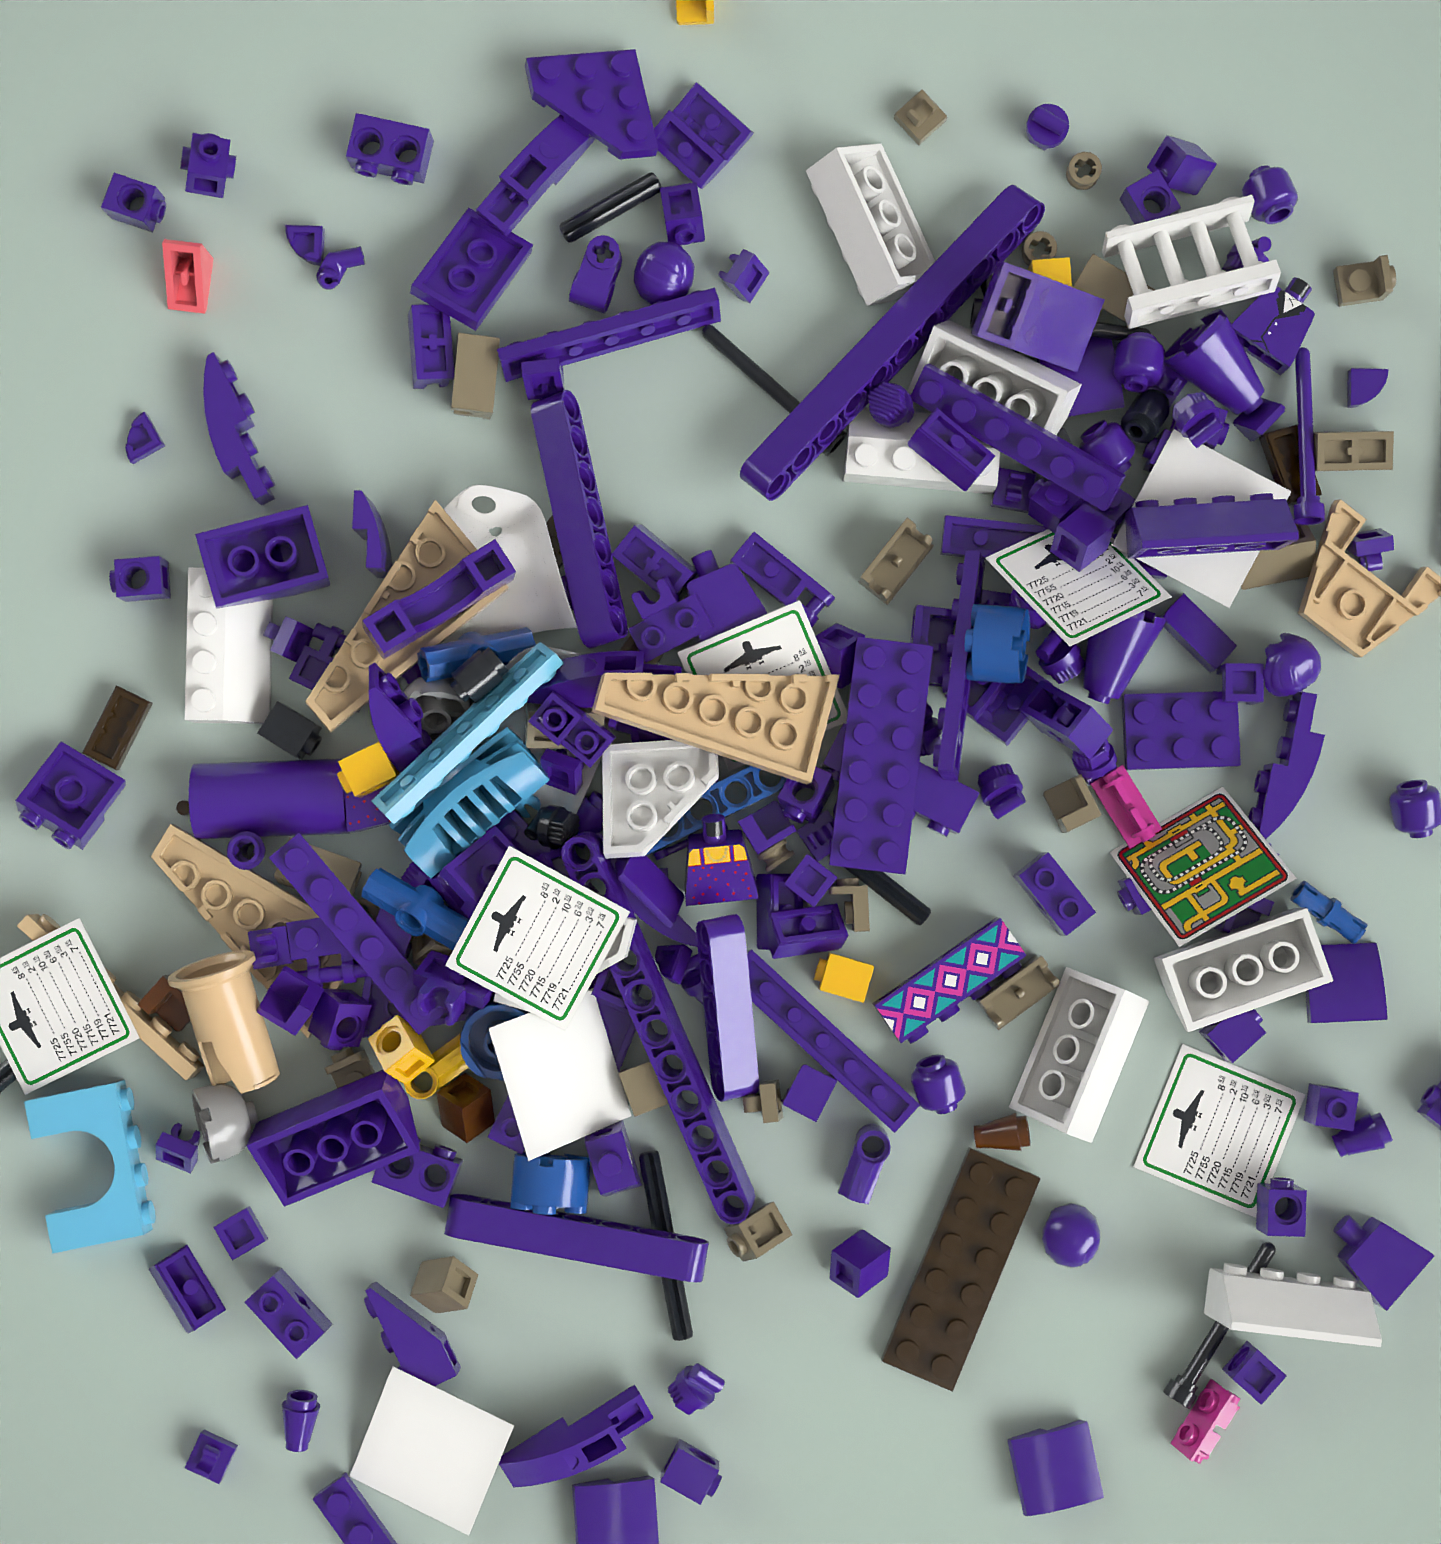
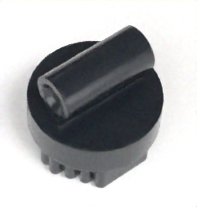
M548 805L547 807L540 808L524 830V834L530 840L538 839L543 847L557 849L563 847L566 841L578 834L580 819L578 815L567 811L565 807Z

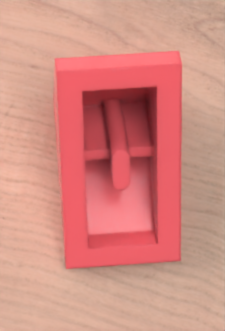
M164 239L162 248L168 309L205 314L214 258L201 243Z

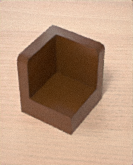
M163 975L137 1005L148 1015L158 1014L175 1031L179 1032L191 1020L182 991L170 987L168 983L170 975Z
M467 1073L462 1074L437 1092L442 1126L465 1143L470 1142L494 1124L495 1118L491 1089Z

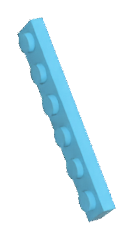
M537 643L502 677L504 680L462 714L387 785L372 802L393 824L409 815L419 800L429 791L436 789L442 783L444 777L457 764L466 761L470 757L472 750L486 737L493 735L499 729L500 724L513 711L523 707L528 697L538 687L549 682L556 674V670L564 662L543 643Z

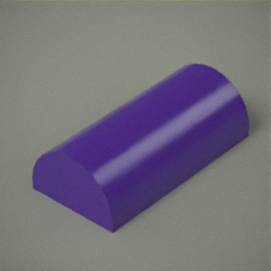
M344 758L193 764L189 778V814L194 837L196 839L232 838L237 833L245 831L255 833L259 837L295 836L298 833L302 836L350 834L347 831L345 793L337 776V773L342 771L338 761Z

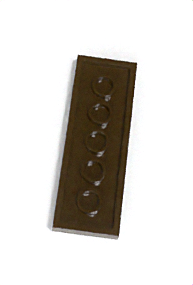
M968 1147L881 1357L882 1362L953 1392L1041 1178Z

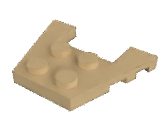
M1339 499L1334 500L1331 504L1298 614L1354 657H1363L1398 631V627L1413 616L1419 615L1428 608L1430 603L1441 596V577L1429 567H1420L1402 595H1399L1345 553L1346 548L1367 519Z

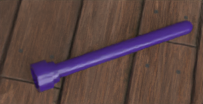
M1301 347L1295 357L1301 497L1297 498V504L1293 506L1295 524L1315 525L1325 521V506L1320 502V497L1316 496L1310 351L1305 347Z

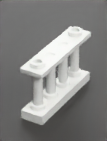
M1252 195L1241 198L1236 196L1229 197L1218 204L1132 226L1127 224L1119 225L1105 233L1102 249L1103 256L1107 258L1120 254L1134 294L1128 297L1124 314L1128 329L1275 292L1281 274L1277 260L1264 263L1258 261L1244 223L1249 221L1254 205ZM1229 226L1244 267L1226 272L1221 270L1208 231ZM1193 236L1207 277L1194 281L1185 280L1171 241ZM1154 245L1157 246L1170 283L1169 287L1155 291L1148 289L1135 250Z

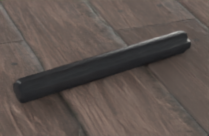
M648 1151L641 1153L639 1162L652 1229L674 1233L659 1152ZM661 1277L674 1341L692 1338L693 1330L684 1282Z

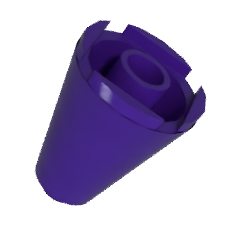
M1221 308L1216 309L1200 319L1204 324L1199 325L1194 330L1190 327L1165 352L1166 358H1164V363L1233 414L1237 415L1243 412L1245 415H1248L1262 404L1263 399L1261 396L1265 389L1227 315Z
M1144 610L1087 639L1083 688L1089 691L1088 698L1109 704L1111 698L1119 699L1162 631L1166 622L1165 617H1155L1156 613Z

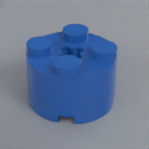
M973 604L971 625L974 629H967L965 634V652L972 653V658H969L967 663V680L1012 684L1023 683L1029 655L1025 654L1026 643L1030 642L1029 610L1013 606Z
M493 996L483 1010L473 1007L467 1015L460 1038L461 1054L466 1065L476 1075L504 1081L488 1028L530 1012L494 1002L495 996Z
M526 1152L514 1154L510 1208L520 1210L533 1209L535 1214L546 1215L556 1214V1209H564L566 1213H587L590 1177L589 1157L565 1153L564 1156L552 1155L548 1152L528 1161Z

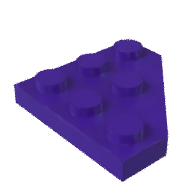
M635 49L526 58L525 71L533 101L544 108L546 105L564 116V122L589 138L591 135L608 147L607 151L619 160L656 156L658 144Z

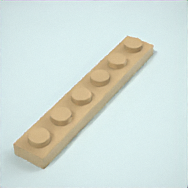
M39 914L26 915L17 925L32 941L60 928L46 914L42 916ZM106 969L140 1039L184 1080L195 1078L205 1067L198 1060L200 1054L190 1044L184 1041L180 1044L170 1035L172 1028L158 1016L150 1017L137 1005L141 999L131 991L127 990L124 993L114 984L117 980L116 977Z

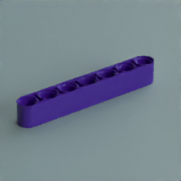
M563 390L533 402L531 405V417L578 633L583 644L587 648L592 649L626 637L628 625L580 407L573 393L569 390Z
M467 1194L450 1195L444 1234L449 1237L680 1281H703L709 1241L705 1239L556 1211L554 1215L535 1214L533 1209L510 1208L511 1202Z

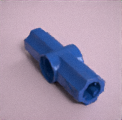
M528 627L483 636L478 632H467L460 636L457 641L420 648V652L417 653L418 666L425 682L452 678L451 673L478 650L482 653L489 647L506 666L515 656L528 648L534 647L536 643L533 633Z
M381 867L379 869L376 868L372 872L362 889L361 897L392 914L395 917L396 923L403 931L412 936H421L424 933L451 950H454L469 922L468 918L445 906L441 895L433 888L426 885H419L415 888Z

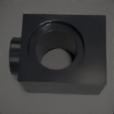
M277 701L257 734L292 756L303 760L306 754L311 756L319 746L322 737L318 734L322 727L289 706Z

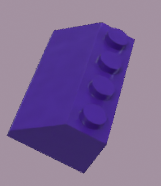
M1272 493L1250 495V501L1235 502V496L1232 495L1217 496L1211 498L1212 503L1197 504V498H1180L1173 500L1174 505L1159 506L1158 500H1143L1135 502V507L1125 513L1128 559L1280 550L1299 540V532L1286 499H1273Z
M384 1070L375 1072L256 1123L246 1145L284 1207L410 1156L420 1150L408 1096L399 1081L384 1072Z

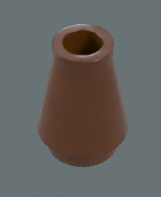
M1017 1113L982 1125L974 1126L976 1148L1022 1151V1147L1031 1146L1027 1116H1017Z

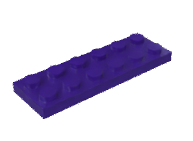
M865 637L856 638L829 865L906 875L933 646Z

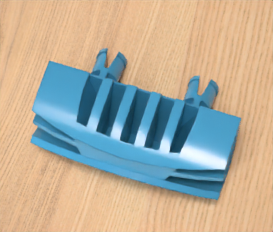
M506 727L473 752L466 761L452 769L436 789L429 791L416 803L415 808L409 815L399 819L395 824L391 822L389 826L392 830L401 834L398 840L405 846L404 852L427 876L432 878L454 860L456 856L471 846L478 837H482L490 827L499 823L500 819L507 813H511L516 809L523 818H531L524 805L528 804L539 811L541 807L540 799L533 794L549 781V777L531 750L526 748L524 741Z

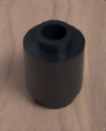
M1149 389L1138 394L1121 419V427L1128 438L1137 443L1152 441L1169 416L1168 398L1164 393L1155 389Z
M488 647L482 653L478 650L451 673L455 681L450 686L464 702L471 698L477 703L504 680L502 676L509 670Z

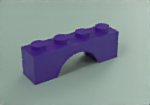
M496 539L463 558L451 570L426 587L407 597L394 600L363 619V629L384 660L514 580L516 570Z

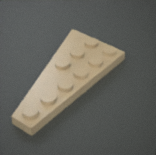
M174 824L169 825L151 855L156 864L195 905L201 916L220 934V938L232 951L250 950L248 932L286 926V922L319 918L305 901L250 869L242 870L231 864L227 855L200 839H196L193 835ZM341 954L320 956L322 968L338 966L342 963ZM307 959L294 960V963L255 970H253V964H251L249 971L268 990L284 966L294 971L307 970ZM343 980L323 983L322 988L339 989ZM313 1012L300 1029L307 1038H310L312 1035L308 1028Z

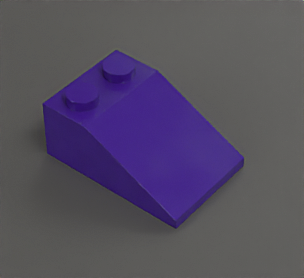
M308 505L195 534L216 609L295 596L330 586Z

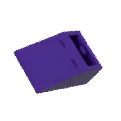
M998 261L971 334L1077 372L1105 300L1015 265Z

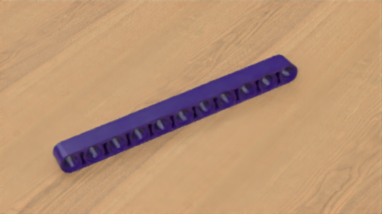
M1010 185L1005 188L746 459L740 470V478L769 501L780 497L869 404V392L874 391V388H878V385H882L883 382L889 383L928 342L933 327L947 321L994 272L997 262H1004L1037 227L1043 218L1045 205L1016 185Z
M583 831L566 841L562 847L561 855L570 879L593 891L590 884L591 879L599 878L606 887L605 894L601 896L630 911L628 917L636 919L610 858L606 859L603 854V841L594 832ZM577 842L588 846L591 853L589 860L582 859L577 855L575 850ZM636 922L629 950L633 951L636 955L637 963L635 965L627 964L622 959L609 968L717 1215L725 1223L739 1224L746 1219L755 1202L754 1188L638 922ZM643 984L649 987L652 992V999L646 1000L641 998L637 993L636 986ZM657 1019L664 1022L668 1033L662 1035L655 1032L652 1028V1020ZM667 1055L679 1057L683 1063V1068H672L667 1062ZM689 1090L694 1092L698 1097V1103L690 1104L686 1102L682 1097V1091ZM704 1125L709 1127L714 1137L710 1139L703 1138L698 1133L697 1126ZM719 1160L724 1162L729 1172L719 1173L714 1169L712 1161ZM734 1195L739 1197L743 1201L744 1207H733L728 1202L727 1196Z

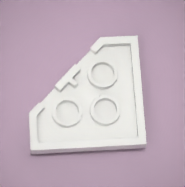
M676 740L610 744L602 754L603 854L605 858L645 856L718 780V755Z

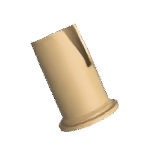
M250 950L232 951L211 956L186 965L168 977L169 986L182 991L211 1085L225 1084L232 1080L241 1094L268 1085L280 1075L264 1017L256 1011L259 1001L249 971L251 964L256 961L254 951Z

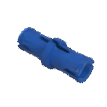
M1302 881L1293 891V896L1290 900L1301 908H1307L1308 912L1316 917V922L1321 926H1329L1353 944L1364 935L1365 928L1368 926L1367 923L1341 906V902L1336 898L1330 899L1306 881Z

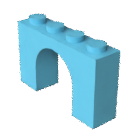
M125 1080L24 1101L31 1139L70 1131L87 1132L95 1135L106 1144L114 1161L113 1182L108 1192L99 1201L55 1210L45 1215L52 1254L142 1236L153 1230L152 1224L156 1220L155 1208L151 1200L147 1201L145 1186L148 1185L149 1181L148 1171L145 1163H140L138 1148L141 1147L142 1143L141 1134L138 1126L133 1125L131 1110H134V1096L131 1088H126Z

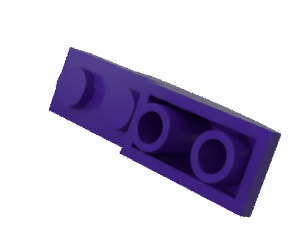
M561 114L544 128L499 176L500 182L476 209L478 215L505 237L511 233L552 184H558L596 139L591 135L589 138L564 122V116Z
M212 352L206 357L203 396L208 431L215 454L223 472L231 479L242 475L253 498L260 505H264L275 499L270 488L275 486V483L266 466L259 468L253 456L259 452L249 433L242 434L255 427L250 415L255 413V410L245 393L238 394L233 382L238 380V377L229 360L227 359L222 362Z
M607 651L562 659L564 664L556 670L554 677L549 682L538 687L528 697L526 703L542 705L551 692L554 691L579 708H592L601 676L604 673L675 675L682 672V666L644 664V651Z
M376 663L369 665V708L372 723L383 750L394 767L401 773L432 744V740L428 733L422 729L421 719L423 718V711L419 703L414 698H408L403 693L392 674L385 673Z
M1302 691L1293 694L1292 699L1287 700L1283 712V720L1287 722L1285 736L1279 738L1276 749V758L1280 759V764H1266L1263 770L1257 772L1254 783V792L1258 793L1256 808L1252 807L1250 809L1248 818L1265 839L1280 827L1293 811L1304 794L1319 760L1325 735L1310 732L1317 694Z
M634 1384L570 1426L567 1425L563 1417L503 1454L499 1465L513 1488L540 1485L567 1478L607 1461L627 1449L622 1438L654 1417Z

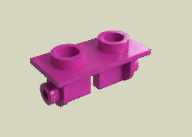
M1123 765L1090 784L1129 849L1140 842L1149 840L1156 835L1155 833L1162 830Z
M1210 1379L1198 1396L1185 1421L1178 1428L1170 1444L1192 1462L1195 1461L1201 1464L1203 1459L1208 1460L1210 1453L1221 1437L1213 1431L1214 1427L1217 1424L1223 1429L1227 1428L1235 1413L1240 1409L1237 1404L1241 1398L1231 1391L1224 1389L1213 1379Z

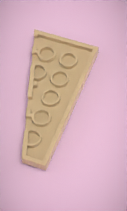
M434 500L428 513L419 527L416 528L401 555L387 573L364 609L363 614L354 628L351 629L336 656L330 662L305 701L330 733L369 702V665L376 663L385 673H390L395 679H398L418 663L417 653L420 652V648L444 642L509 588L507 584L383 660L364 631L362 620L394 600L407 597L426 587L451 570L463 558L477 550L436 500Z
M604 673L601 676L591 712L807 785L812 782L840 675L807 676V674H793L791 676H770L769 674L691 675V673H676L675 675H652V673Z

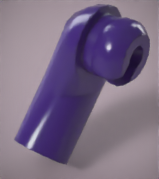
M359 246L328 253L316 274L319 285L326 290H331L340 283L347 268L365 265L362 247Z

